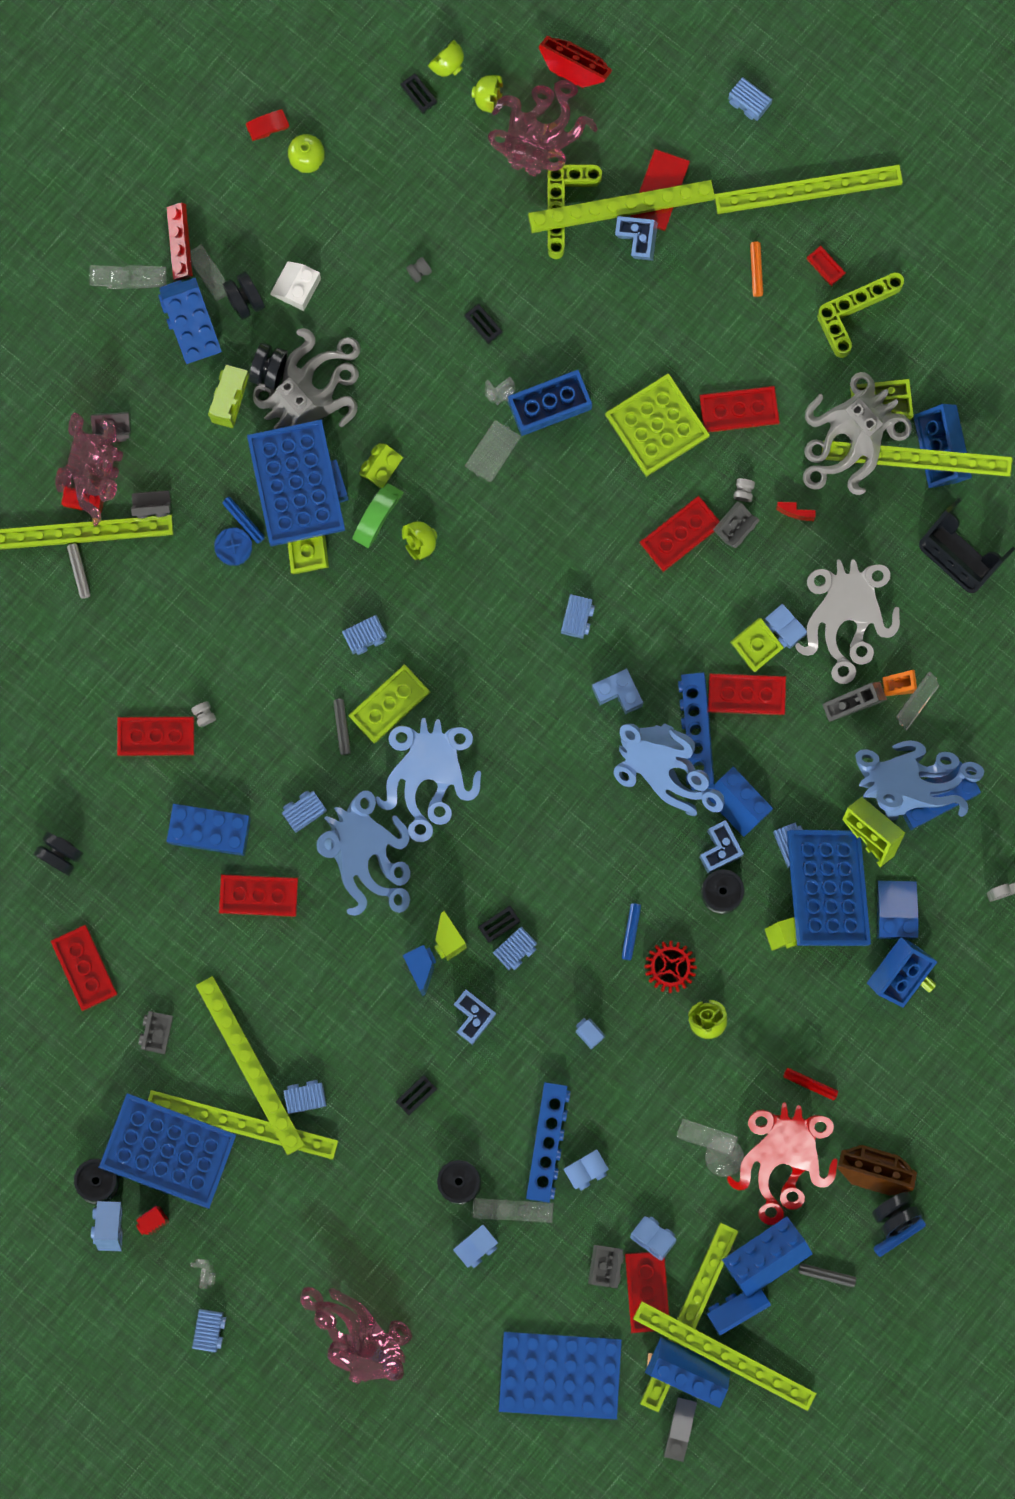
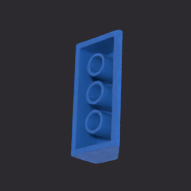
M941 404L913 415L920 449L967 453L957 405ZM925 469L929 488L955 484L972 478L971 473Z
M959 761L957 768L948 775L937 778L929 777L924 781L945 783L953 780L962 765L961 761ZM964 778L953 790L932 797L958 795L965 799V801H968L978 796L981 791L976 782H971ZM951 803L934 808H914L907 811L903 817L910 830H913L959 806V804Z
M422 945L404 954L403 957L423 996L426 994L435 969L433 964L436 961L430 948L426 949Z
M660 1337L645 1371L649 1376L718 1408L721 1407L728 1391L731 1372L710 1359L663 1337Z

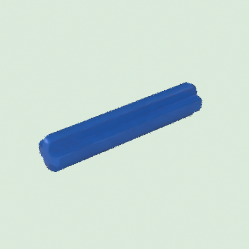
M231 497L224 499L222 503L257 544L261 543L265 537Z
M632 903L630 906L622 951V959L631 960L641 909V905Z
M921 1218L905 1231L887 1238L875 1246L873 1249L877 1256H883L926 1227L924 1220Z

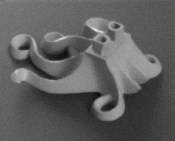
M298 329L297 335L302 336L305 342L288 356L282 384L276 390L266 388L264 383L257 385L253 390V401L261 409H272L264 419L280 418L274 429L316 421L343 406H348L349 412L339 422V426L343 427L356 415L357 403L350 396H343L332 400V395L338 383L346 386L354 384L359 377L358 369L350 363H343L337 366L328 385L324 389L319 390L313 386L312 376L316 368L326 360L334 358L348 361L354 360L360 354V345L354 338H343L337 344V351L320 353L310 359L300 369L296 365L315 345V336L308 329ZM350 344L353 347V351L349 354L343 353V345ZM341 371H350L351 377L347 380L341 379ZM266 391L269 393V398L260 400L258 398L259 393Z
M865 372L856 373L850 382L851 390L855 395L821 416L815 417L813 414L823 399L822 394H819L808 405L805 411V420L808 424L818 427L827 422L830 423V429L824 442L815 439L807 443L804 453L809 461L819 463L825 460L830 452L832 441L837 435L846 434L851 440V447L847 456L838 464L832 466L813 465L804 471L803 481L808 488L814 490L822 488L826 484L827 474H836L846 470L864 455L867 457L866 462L848 480L850 492L856 495L864 494L866 489L859 487L858 484L877 465L883 431L887 429L889 436L897 441H902L909 437L912 429L910 420L903 414L891 413L892 409L898 404V400L895 399L888 404H883L884 399L888 395V390H883L875 395V383L869 374ZM860 379H865L868 383L864 390L857 388V382ZM899 421L904 422L906 425V429L902 433H898L894 429L895 424ZM816 444H820L823 447V452L819 456L814 455L812 452V448ZM814 471H818L822 475L821 480L817 483L810 479V475Z
M838 559L837 575L825 569H817L811 572L807 578V586L811 592L815 594L827 592V595L808 622V646L804 647L797 643L795 647L802 655H813L818 649L819 624L821 622L825 623L827 647L830 654L837 660L831 674L832 678L840 684L851 682L856 675L855 666L840 653L836 644L837 630L844 621L852 620L857 623V631L850 645V657L857 664L869 663L874 655L872 646L863 641L864 632L870 623L874 624L877 634L885 638L894 636L899 629V607L894 608L892 625L890 628H886L875 595L874 587H882L890 580L889 569L884 565L878 564L868 566L860 573L856 561L852 559L850 572L846 574L841 560ZM879 570L883 573V578L880 581L872 579L874 571ZM818 575H823L825 582L817 586L814 583V578ZM859 646L867 648V653L863 657L856 654V649ZM841 666L849 668L848 674L844 677L838 674V669Z

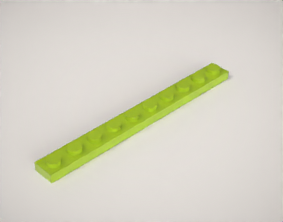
M900 165L714 195L717 214L897 186L902 185L903 181Z
M708 180L528 213L531 232L536 233L617 218V216L623 217L711 201L715 199L712 182Z
M832 441L830 452L825 460L842 461L847 456L851 443ZM880 446L877 465L1011 477L1013 457ZM862 455L856 463L864 464L867 457Z
M167 515L164 517L151 516L141 519L127 518L0 529V550L174 535L172 515Z
M212 976L197 984L196 987L286 1154L290 1155L303 1148L305 1145L215 979Z
M150 1091L148 1101L225 1131L282 1146L270 1122L157 1091ZM296 1129L305 1145L299 1151L334 1160L338 1140Z
M719 1223L677 1318L678 1321L696 1329L724 1265L722 1259L728 1256L738 1234L737 1230ZM668 1338V1340H670V1341H672V1342H674V1343H676V1344H678V1345H680V1346H683V1345H681V1344H679V1343L673 1341L672 1339ZM651 1377L640 1404L659 1412L670 1385Z
M642 1301L633 1317L635 1321L806 1411L809 1410L817 1394Z

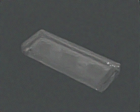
M201 244L190 251L191 264L215 300L218 301L227 295L222 286V283L226 282V280Z
M682 1119L676 1136L678 1139L730 1156L733 1155L738 1140L737 1136L686 1119Z

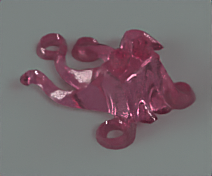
M560 80L556 82L554 92L549 87L543 85L533 88L531 93L537 105L528 113L521 112V102L514 96L506 95L497 101L492 115H497L504 106L512 108L508 133L504 130L490 131L488 140L492 147L508 159L513 169L519 170L524 167L525 171L532 176H537L538 173H541L542 169L557 171L566 162V156L560 150L576 141L583 133L586 124L593 132H597L595 122L586 116H580L570 132L564 131L570 119V107L567 100L573 98L578 93L577 86L571 81ZM560 89H568L571 93L565 94ZM543 94L547 99H540L537 95ZM554 97H556L562 108L559 118L549 124L537 121L536 118L541 116L550 107ZM495 137H503L505 142H497ZM556 157L559 158V161L553 163L550 162L548 159Z
M75 412L71 415L68 432L74 438L68 457V464L58 469L55 485L58 492H64V487H70L71 476L73 477L79 505L91 515L92 523L96 527L101 521V513L97 507L89 502L90 495H99L103 502L115 497L117 483L114 479L118 478L119 469L113 467V462L121 461L123 452L111 445L115 442L117 434L112 423L102 417L101 426L104 429V434L102 436L87 434L82 430L83 417Z
M312 1287L303 1288L300 1295L301 1304L310 1311H316L314 1322L319 1328L328 1330L331 1339L334 1341L328 1348L327 1357L334 1365L350 1372L349 1380L359 1384L362 1380L367 1382L368 1380L386 1378L389 1381H398L403 1378L404 1370L402 1363H405V1355L400 1347L409 1343L412 1339V1333L408 1326L401 1321H391L389 1333L387 1334L360 1302L341 1293V1291L330 1288V1297L350 1307L356 1313L339 1304L323 1302L320 1292ZM309 1296L313 1297L317 1302L312 1301ZM333 1313L343 1319L350 1334H343L337 1330V1320ZM397 1328L402 1331L404 1336L397 1332Z

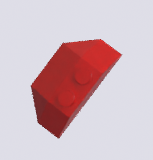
M546 36L539 45V50L549 70L582 88L603 83L612 73V69L600 57L570 41Z

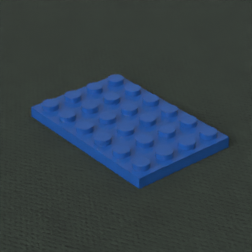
M322 419L247 435L270 547L345 531Z
M787 831L797 946L870 945L861 838L857 839L852 831Z
M127 1093L98 1168L209 1209L236 1134Z
M504 1332L499 1412L617 1419L622 1340Z

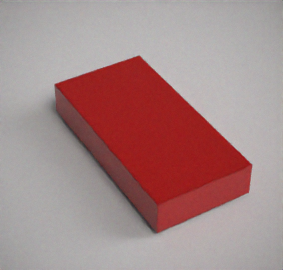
M819 246L806 258L830 286L834 285L846 274L822 246Z

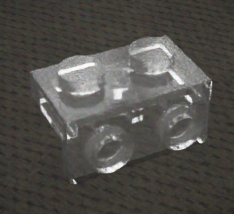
M509 377L495 388L487 380L484 389L486 391L485 396L491 403L494 401L496 405L500 404L503 400L506 402L508 401L507 396L513 395L515 392V382Z
M196 1259V1262H191L190 1267L202 1268L199 1288L209 1289L211 1285L215 1284L216 1273H213L214 1265L209 1264V1260Z

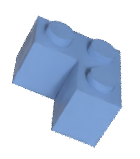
M617 216L615 235L618 238L633 240L631 256L634 259L653 261L658 223L650 219Z
M627 669L592 684V690L600 705L618 698L625 714L643 706V701Z
M726 820L708 829L707 832L715 847L701 854L699 858L707 873L710 874L744 855Z
M465 990L454 1003V1006L468 1017L457 1033L473 1045L494 1019L496 1013L469 991Z
M97 1201V1208H93L95 1227L92 1226L91 1238H93V1244H96L98 1251L122 1250L123 1231L121 1221L123 1207L121 1202Z
M483 1224L453 1250L467 1268L470 1266L475 1268L482 1262L481 1257L485 1253L489 1256L498 1249L495 1246L498 1242Z

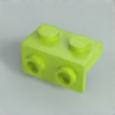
M379 443L372 449L369 459L362 464L359 475L366 477L379 488H383L403 457L388 445Z

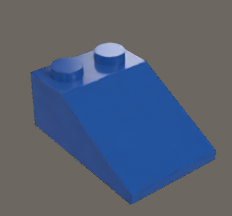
M878 881L877 939H900L902 937L904 939L916 940L918 938L917 882Z

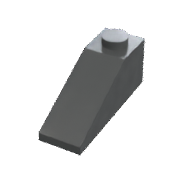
M873 682L822 705L829 722L872 707L886 701L887 698L881 682Z
M678 1397L663 1454L664 1457L684 1462L697 1402Z

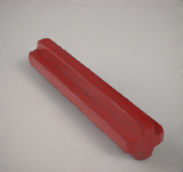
M787 1068L783 1074L784 1078L831 1100L837 1098V1090L790 1068Z

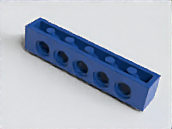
M704 673L681 675L682 681H678L679 692H683L680 708L681 711H684L685 718H681L682 729H686V735L695 742V747L703 748L701 753H693L688 760H690L694 768L698 765L704 766L703 771L710 778L707 789L715 788L706 677ZM695 691L698 693L695 698L688 697L690 692ZM692 710L700 711L697 716H690ZM695 728L701 729L698 735H692L691 732ZM686 774L687 785H690L687 779L688 774Z
M544 1082L526 1199L547 1203L550 1202V1199H554L556 1188L552 1187L553 1179L557 1180L559 1169L555 1168L556 1160L560 1161L562 1150L558 1148L559 1141H563L565 1131L561 1129L562 1121L566 1122L568 1111L564 1110L565 1102H569L571 1092L567 1090V1086ZM558 1099L561 1104L557 1110L551 1109L549 1106L550 1100ZM549 1118L557 1120L558 1125L555 1129H549L546 1126V1121ZM547 1137L552 1138L555 1142L554 1146L550 1149L545 1148L543 1145V1140ZM549 1157L552 1162L551 1166L543 1168L540 1165L541 1158ZM540 1176L548 1178L549 1183L544 1188L539 1187L537 1184V1179Z

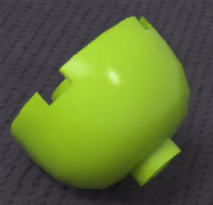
M455 40L447 45L448 47L442 50L427 65L435 74L441 77H447L452 73L455 76L463 69L461 64L464 61V52Z
M484 76L477 82L476 86H473L472 98H475L476 105L482 111L488 113L499 112L503 93H500V87H503L501 76Z
M302 134L296 136L291 141L288 147V159L293 168L302 173H311L319 169V166L324 162L325 150L322 142L317 137L311 134Z
M421 521L403 526L402 538L407 540L408 545H405L410 556L415 560H421L433 553L437 539L435 529Z
M709 1000V1003L703 1004V1001L695 1004L689 1011L690 1027L701 1038H716L727 1027V1013L725 1007L720 1002Z

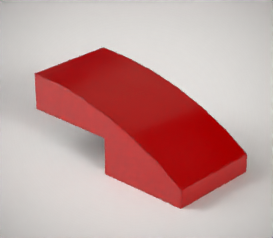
M282 109L255 118L245 124L252 141L269 137L271 133L288 129L290 126Z
M777 502L776 510L786 516L804 521L815 520L816 510H796L797 502Z

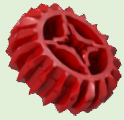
M669 941V947H666V943L662 942V949L655 945L657 952L649 951L653 958L646 957L645 959L651 962V964L644 965V968L651 970L646 972L645 975L653 976L649 979V983L655 980L657 983L654 985V988H657L659 984L662 985L661 992H664L665 987H669L668 993H672V987H675L676 992H679V985L686 989L687 986L684 982L692 983L688 976L695 977L696 975L694 972H690L697 969L696 965H691L696 959H689L693 952L689 951L686 954L684 952L687 949L686 945L683 946L682 950L679 949L680 942H677L676 947H673V941ZM673 951L681 956L672 960L664 952ZM660 956L664 967L656 973L654 968L655 960ZM685 961L687 969L685 976L682 978L679 975L678 966ZM667 962H669L670 964L676 963V967H674V969L676 970L674 972H672V970H666L663 973V971L666 969L665 967H667V965H665ZM670 974L677 982L669 983L660 978Z

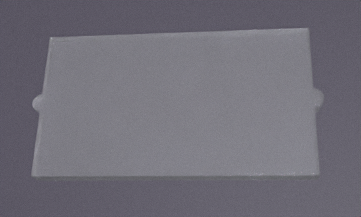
M495 420L467 461L465 467L476 473L477 477L480 476L491 483L521 436L510 430L509 426L505 427Z
M928 672L896 716L899 725L905 730L909 728L939 687L936 681L937 678L931 672Z

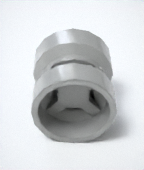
M737 479V491L734 492L733 498L738 501L752 502L753 495L751 492L754 489L755 482L749 479Z
M208 701L200 703L191 709L193 715L197 717L199 727L208 725L216 720L214 713L210 711L211 706Z

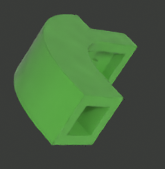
M389 483L384 488H381L364 513L352 539L369 548L377 539L384 521L402 498L404 492Z

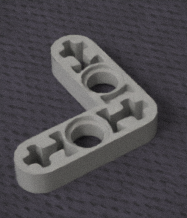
M1007 883L988 891L989 901L992 902L1015 894V883L1010 885Z

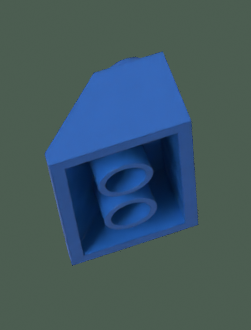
M734 767L716 782L715 788H713L720 791L724 796L725 804L720 813L743 837L773 810L766 800ZM708 797V799L712 803L716 804V801L713 798Z
M900 937L867 984L879 996L904 1007L936 965L937 961L914 943Z
M761 1289L748 1298L744 1292L738 1295L733 1293L725 1298L727 1302L721 1305L716 1303L709 1307L710 1312L706 1314L718 1335H722L768 1308L771 1304Z

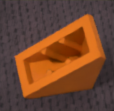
M915 670L882 677L886 696L912 694L917 690Z

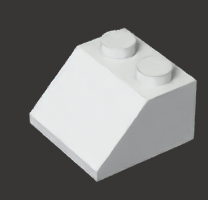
M288 261L270 295L304 311L321 280L320 272L303 264Z

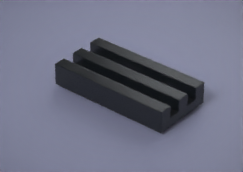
M415 73L400 84L422 114L426 110H430L433 105L438 104L437 100ZM412 80L416 81V83L427 95L431 102H427V100L423 97L420 91L412 83ZM407 84H409V86L412 88V90L416 93V95H417V96L420 98V100L423 102V104L425 105L424 107L420 104V102L417 100V98L413 95V93H412V92L409 90V88L406 86Z
M477 304L464 315L488 345L503 333L480 304ZM477 310L484 316V318L497 332H492V330L476 313ZM471 315H473L476 318V320L488 332L490 337H488L483 332V330L476 324V322L470 317Z
M508 906L478 926L487 942L490 943L521 921L511 906ZM507 912L511 913V915H509L508 917H506L505 919H503L487 931L484 930L486 926H488L489 924H491ZM512 918L515 919V921H513L512 923H510L509 925H507L491 937L488 936V934H490L491 932H493L494 930H496Z
M423 1075L396 1103L410 1116L437 1088ZM425 1081L426 1084L403 1104L402 1101ZM428 1087H430L431 1090L423 1098H421L410 1110L406 1108L422 1092H424Z

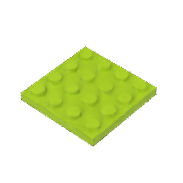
M669 373L605 413L606 418L646 477L710 437Z

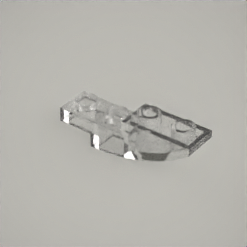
M90 265L89 285L107 286L110 289L161 287L166 285V267Z
M474 1198L473 1218L552 1223L553 1203Z

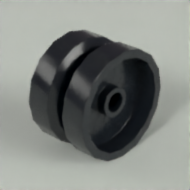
M246 271L237 275V282L240 288L231 279L222 283L234 311L236 310L241 320L251 315L248 303L256 312L265 308L255 285Z
M262 342L255 353L251 365L249 382L259 385L264 380L266 388L276 390L284 372L288 351L277 348L272 353L271 345Z
M47 831L42 840L51 849L48 850L43 846H38L33 855L70 876L74 866L66 861V858L79 862L84 853L73 847V844L62 837H57Z
M725 869L714 871L703 882L701 889L702 901L706 908L713 913H730L737 909L743 900L744 884L740 877L732 871ZM721 888L722 890H727L725 895L720 894Z
M90 1159L83 1162L77 1168L74 1175V1186L77 1193L87 1203L97 1205V1201H111L119 1189L118 1175L98 1168L101 1159ZM95 1179L97 1181L98 1179L100 1180L98 1184H94L93 1181Z
M455 1160L442 1167L438 1173L437 1185L438 1190L445 1199L452 1203L465 1204L477 1197L481 1190L482 1180L476 1167L467 1161ZM461 1178L463 1183L458 1186L455 1181Z
M908 1191L890 1198L872 1212L877 1223H884L881 1230L886 1238L905 1231L923 1217L917 1206L910 1207L914 1201Z

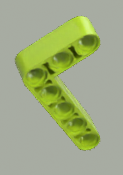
M597 165L551 166L548 169V209L565 207V187L598 186L602 180L601 168ZM553 173H559L561 177L558 179H554L551 177V175ZM572 173L579 174V178L573 179L570 177V175ZM590 173H596L598 177L596 179H592L588 175ZM553 191H559L561 195L559 197H554L551 195V193ZM565 227L560 228L561 231L559 233H553L551 230H548V255L553 259H560L564 255ZM554 245H558L561 247V250L555 252L551 248Z
M889 274L829 301L819 308L818 321L837 357H847L852 348V342L841 319L899 293L904 284V278L901 274ZM891 280H896V281H898L899 286H897V287L892 286V285L890 284V281H891ZM880 288L882 294H875L873 289ZM856 296H863L865 301H857ZM840 303H845V304H847V305H848V309L842 310V309L839 307V304H840ZM829 311L831 316L828 318L824 317L822 312ZM830 328H838L839 333H831ZM845 344L848 349L841 351L838 345Z

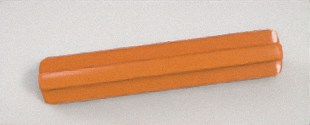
M751 242L753 296L761 297L763 296L760 242Z

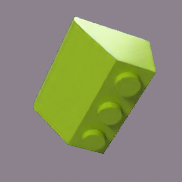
M443 911L440 915L435 949L442 959L445 957L448 961L465 950L467 946L445 911Z

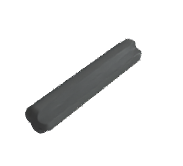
M335 699L333 703L340 754L348 755L351 751L344 700Z
M803 1263L799 1266V1273L850 1287H854L856 1284V1277Z

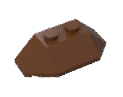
M864 1145L842 1150L837 1167L852 1185L889 1196L913 1191L917 1172L914 1169L912 1170L909 1164L900 1156Z

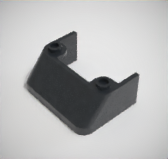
M958 498L919 542V547L925 555L965 591L975 593L1014 552L1015 548L1012 547L1003 557L993 551L986 553L984 557L980 555L955 532L959 528L960 522L952 511L962 501Z

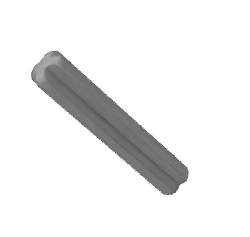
M73 543L68 545L67 549L79 595L84 599L90 597V591L78 545Z

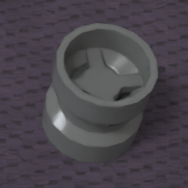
M423 257L417 259L414 265L410 264L406 267L409 275L416 283L422 279V276H428L432 273L431 268Z

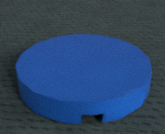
M225 529L215 540L216 555L227 565H240L250 557L252 541L249 535L242 529Z

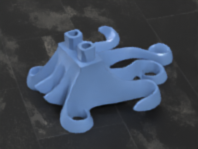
M422 718L419 734L407 726H398L390 732L389 743L392 748L399 751L410 748V751L394 768L387 779V801L381 800L378 796L375 800L382 809L391 810L396 807L398 782L400 779H404L406 781V804L410 813L415 817V820L408 827V834L417 842L427 841L433 834L431 823L420 813L415 801L416 790L421 782L430 779L437 783V792L428 807V817L431 822L439 825L446 824L452 816L450 807L442 802L443 795L449 785H454L457 796L466 801L474 799L480 791L481 771L475 773L472 789L466 791L458 763L457 750L469 748L473 740L471 732L466 728H451L443 734L440 720L437 719L433 732L429 733L426 719ZM404 732L407 735V739L404 742H398L396 734ZM461 733L465 735L466 740L464 743L459 744L455 741L454 736ZM438 806L443 807L446 811L442 817H438L434 813V809ZM417 824H423L426 827L424 834L420 835L415 832L414 828Z
M635 724L621 726L620 736L623 746L619 745V752L626 761L621 762L614 768V776L620 784L625 787H633L637 780L636 773H640L663 801L686 811L685 813L690 816L697 815L696 807L691 803L676 798L668 790L685 798L702 799L703 805L712 812H720L725 804L723 794L716 789H707L710 783L709 776L702 770H695L693 764L688 760L695 751V742L689 736L674 730L672 726L663 724L661 727L656 725L655 727L638 728ZM674 768L684 769L688 774L689 784L699 791H693L685 787L679 781ZM622 772L628 774L629 780L623 776ZM708 797L713 798L716 801V804L712 803L708 799Z
M909 740L893 745L892 747L896 751L913 752L884 762H880L879 756L871 750H860L856 753L857 765L865 777L859 786L868 788L863 797L876 798L879 807L885 811V816L890 820H897L899 815H904L907 811L914 808H934L951 803L959 804L958 815L963 817L968 812V804L961 796H932L953 790L964 778L971 782H977L984 776V769L979 764L966 762L961 765L957 776L949 782L930 783L922 780L920 777L937 778L948 775L959 765V758L951 752H941L936 756L934 765L928 767L921 765L918 762L924 757L926 748L917 741ZM871 758L873 761L865 762L862 759ZM941 760H948L951 764L945 765ZM967 771H973V772H975L976 774H975V775H969V774H967L966 772H967Z
M362 791L356 795L347 811L335 807L334 809L339 817V821L326 816L324 819L330 825L331 831L323 833L318 838L316 844L317 851L322 856L335 858L344 887L358 902V906L347 909V913L354 916L362 913L367 905L366 897L353 880L355 875H358L362 883L373 893L388 896L389 906L393 911L403 912L410 903V896L405 889L381 887L370 876L368 860L375 854L383 874L392 883L401 886L406 884L410 878V869L406 863H391L386 857V847L388 844L396 849H403L407 846L409 842L408 829L397 816H393V823L400 834V838L397 839L383 826L376 823L369 816L376 805L375 797L370 791ZM362 798H366L369 802L366 809L361 808L360 801ZM396 867H400L402 869L403 873L402 877L397 878L394 875V870ZM396 894H399L402 897V903L400 905H396L394 903V897Z

